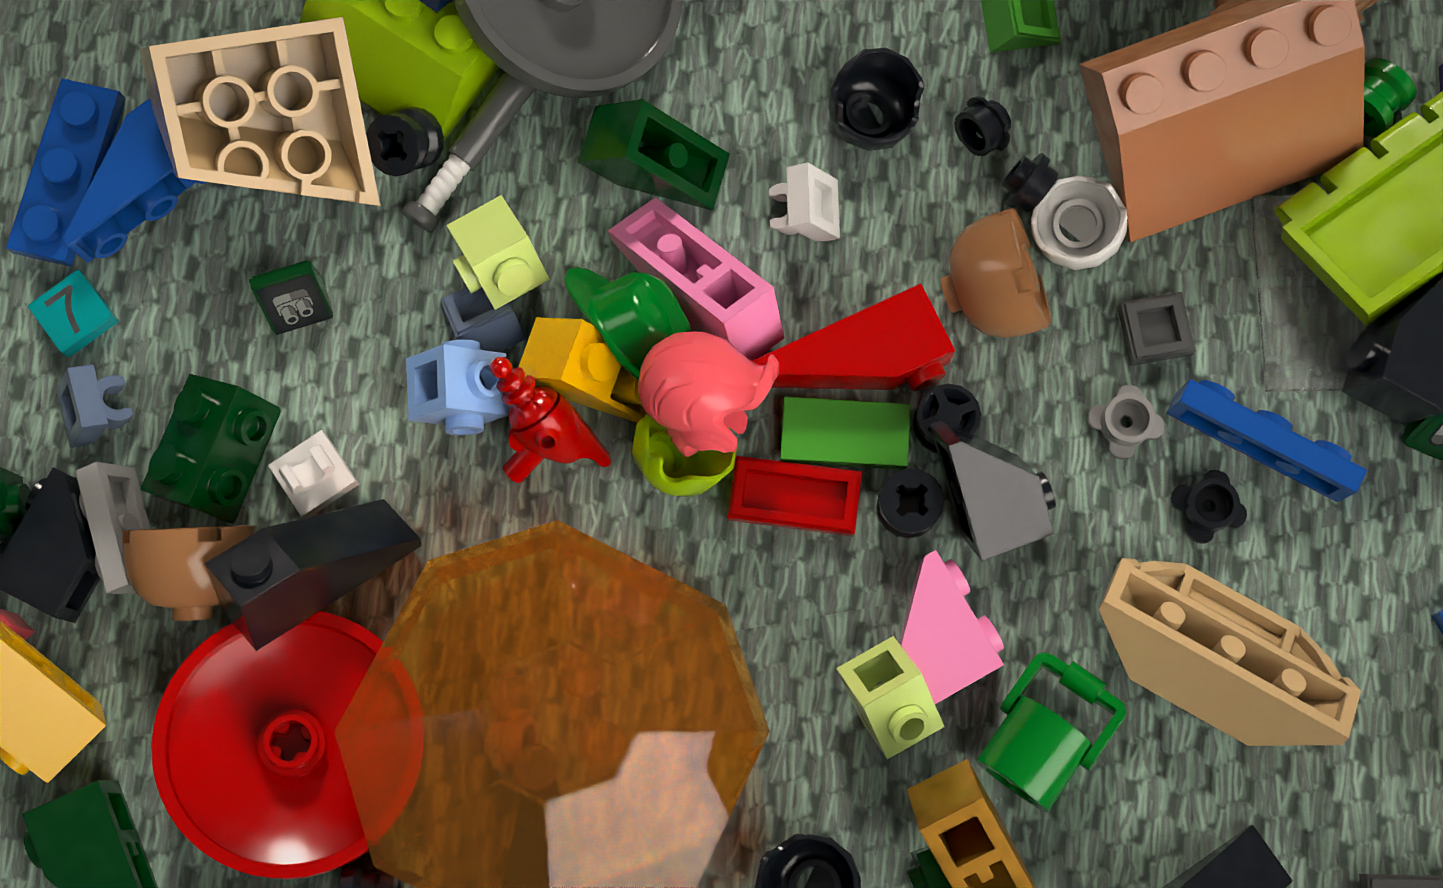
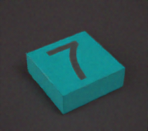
M79 269L27 305L59 351L68 358L119 322V319L88 277Z

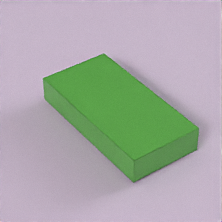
M784 396L780 461L803 464L907 469L911 404Z

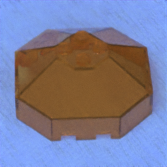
M559 520L429 559L335 729V735L374 867L414 888H696L770 732L726 604Z

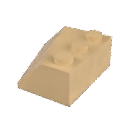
M343 17L153 45L139 49L153 113L177 178L380 206Z

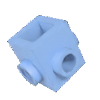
M452 340L406 358L408 421L445 425V432L451 435H473L483 432L485 423L508 416L509 405L502 401L503 393L499 392L496 388L499 379L495 378L490 371L491 362L497 357H506V353L480 350V343L474 340Z

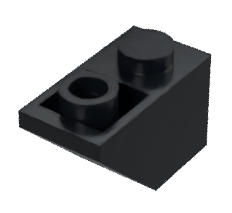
M53 467L47 478L41 479L29 493L25 505L27 512L15 533L5 538L0 544V590L54 618L76 623L101 578L95 567L96 551L88 520L83 515L79 504L81 492L77 478Z

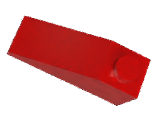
M920 283L752 361L757 365H766L769 355H774L779 361V374L771 388L895 390L905 384H909L912 391H917L932 385L946 375L943 367L949 365L955 348Z

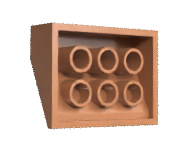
M1253 0L1079 64L1111 185L1115 188L1127 209L1126 237L1130 243L1326 172L1363 147L1365 45L1355 0Z

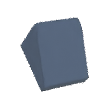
M466 287L440 299L457 340H474L480 343V350L493 352L502 351L526 340L510 302L495 310L482 288L471 294Z

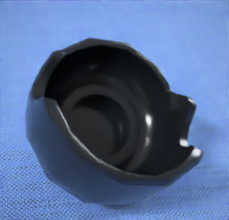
M888 48L863 49L844 64L830 88L828 109L830 121L835 125V131L845 142L867 151L893 148L911 133V128L919 120L920 99L925 88L923 78L908 57ZM868 103L874 104L882 112V126H880Z
M794 834L774 849L765 852L760 860L755 888H798V880L801 874L812 867L814 868L804 888H861V877L852 854L831 837Z

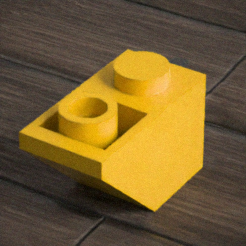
M536 317L518 366L524 370L525 376L531 375L535 379V386L553 388L568 401L637 423L648 414L639 399L637 390L639 380L633 377L617 361L594 325L583 319Z

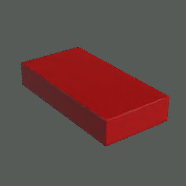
M736 456L728 520L854 537L862 472Z

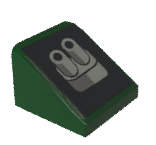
M305 260L253 276L252 279H249L251 289L271 329L276 335L333 318V311L324 279L310 261Z

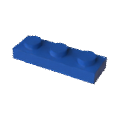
M61 78L6 245V249L10 252L72 267L76 253L65 244L62 238L111 146L126 99L120 91Z
M1190 379L1176 392L1166 414L1335 502H1339L1357 493L1368 471L1351 462L1352 456L1344 448L1324 440L1313 442L1293 432V425L1284 417L1266 410L1254 412L1235 402V395L1229 389L1212 381L1201 380L1198 383Z

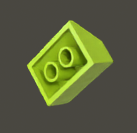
M306 0L299 23L343 17L359 100L382 116L410 107L425 109L434 115L441 125L444 141L499 69V66L483 52L466 29L457 12L454 1L435 12L419 0Z

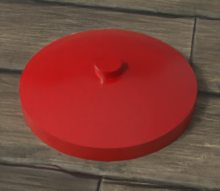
M319 611L258 651H255L233 623L222 628L200 644L180 665L171 678L160 701L152 734V766L160 798L169 816L184 836L204 854L236 871L270 879L306 878L333 871L360 858L385 838L399 822L416 792L422 774L426 748V729L418 691L408 670L387 644L361 625L344 617Z

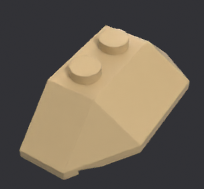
M1121 559L1099 606V611L1130 680L1247 746L1343 745L1349 739L1361 690L1349 677H1342L1331 658L1300 626L1188 564L1163 561L1139 563L1136 559Z

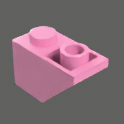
M936 550L924 556L918 565L898 642L922 673L935 704L1004 665L997 654L1004 650V645L998 632L985 615L978 619L976 618L964 598L971 591L963 573L952 559L943 562Z

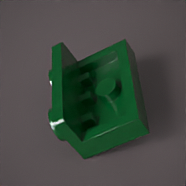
M189 374L183 390L176 398L174 411L159 446L150 459L148 471L140 490L164 500L201 511L228 523L235 522L279 418L280 408L237 385Z

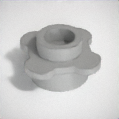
M1133 385L1120 387L1116 397L1106 405L1097 404L1093 406L1087 417L1089 426L1093 430L1100 431L1109 442L1110 454L1121 460L1131 458L1135 453L1136 446L1146 439H1158L1164 431L1162 417L1155 413L1152 404L1143 397L1142 391ZM1128 417L1131 420V426L1128 428L1123 427L1120 419Z

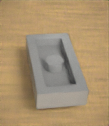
M94 462L75 470L81 492L79 496L80 508L88 520L96 551L95 567L104 583L106 593L137 595L126 576L122 550V530L151 529L136 470L134 467Z

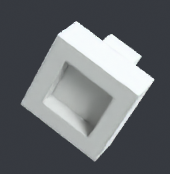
M808 162L786 167L787 183H778L769 189V197L780 202H787L788 213L781 218L771 219L770 227L787 235L800 233L814 241L840 239L838 180Z
M322 430L268 465L303 518L313 516L359 485L326 433Z

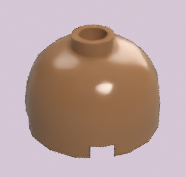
M1015 208L987 215L968 225L956 237L950 251L949 263L951 274L941 277L942 291L950 311L954 313L963 310L972 327L987 336L1009 338L1027 335L1050 327L1049 323H1052L1049 302L1040 273L1037 276L1028 251L1029 248H1032V245Z
M257 525L122 530V550L126 576L135 593L147 603L154 606L172 608L173 621L212 619L213 606L219 605V601L205 563L256 533Z

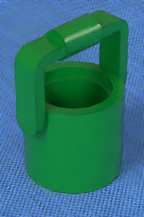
M1048 652L1039 653L1032 659L1002 702L999 710L1007 714V716L980 753L976 762L989 775L1036 808L1048 812L1078 767L1081 765L1088 771L1093 767L1123 723L1126 715L1125 705L1121 700L1104 690L1107 683L1074 661L1067 665ZM1042 667L1060 679L1059 683L1091 705L1096 703L1113 715L1093 745L1080 731L1059 715L1033 699L1023 696Z

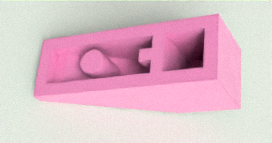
M656 197L608 230L610 239L639 273H649L663 280L672 290L690 323V332H706L725 338L735 349L751 361L763 355L785 338L774 287Z

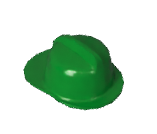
M575 267L568 269L564 282L568 293L580 310L600 332L617 361L638 380L641 365L655 344L675 333L691 331L690 323L672 290L663 280L649 273L632 272L610 282L603 276L588 269Z

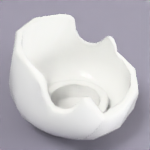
M1083 175L1059 179L1055 181L1047 195L1034 208L1031 216L1033 238L1042 254L1052 263L1072 270L1097 267L1117 253L1127 232V209L1115 188L1106 181L1096 180ZM1059 224L1080 242L1070 241L1065 238L1060 231Z

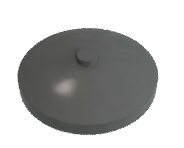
M453 0L466 29L483 52L497 66L525 85L545 93L569 98L597 97L615 92L650 70L665 54L674 38L680 21L683 0Z

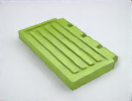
M1443 91L1421 106L1422 116L1412 112L1374 138L1370 145L1375 155L1369 149L1362 147L1324 173L1320 180L1329 195L1319 185L1312 182L1275 208L1278 219L1284 225L1282 227L1281 240L1365 326L1443 272Z

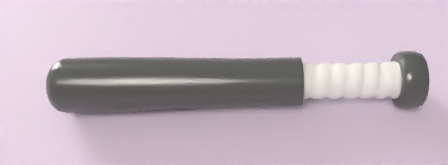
M503 71L469 123L448 150L449 159L444 162L443 167L439 169L436 177L431 180V184L426 187L425 192L420 195L419 200H409L405 204L402 214L408 220L431 233L439 223V219L436 217L439 209L444 206L445 201L455 191L457 184L462 181L463 176L469 170H475L496 139L534 92L535 88L525 85Z

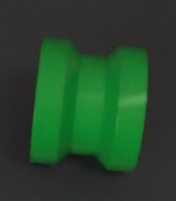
M1372 58L1368 59L1364 64V135L1370 137H1377L1389 129L1393 124V114L1404 111L1417 97V89L1409 75L1398 65L1386 59Z

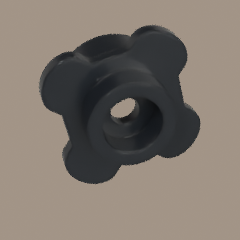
M1210 470L1204 474L1203 480L1192 486L1179 485L1171 493V505L1174 509L1182 512L1189 525L1187 534L1196 543H1208L1213 539L1216 532L1226 527L1232 529L1239 528L1246 521L1247 510L1245 506L1240 503L1239 495L1230 484L1228 475L1220 470ZM1205 501L1213 503V512H1206L1204 510L1203 503Z

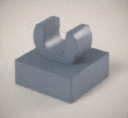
M93 364L67 367L56 388V393L70 448L96 443L105 428L117 429L130 421L133 416L132 408L115 410L108 407L103 400V396L115 394L123 390L126 385L124 377L109 375L97 381Z

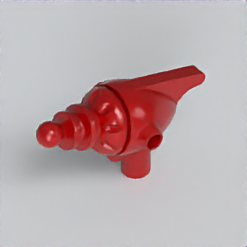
M497 357L491 362L490 371L495 378L499 379L496 388L499 392L503 393L501 399L506 405H511L508 414V421L511 425V429L508 432L510 447L516 452L502 466V469L512 481L522 483L544 459L571 464L577 459L588 458L594 460L601 467L610 465L611 459L607 449L562 394L547 386H535V379L531 375L525 376V372L521 367L512 369V364L506 357Z

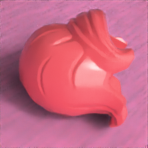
M706 332L675 333L655 344L646 355L640 368L637 389L639 399L648 415L658 424L666 427V432L670 435L671 442L674 446L678 447V451L685 457L692 456L699 450H717L723 453L735 452L738 439L730 429L734 430L737 434H743L747 429L748 417L745 411L757 408L765 399L779 374V361L774 355H769L766 365H757L743 356L725 338Z

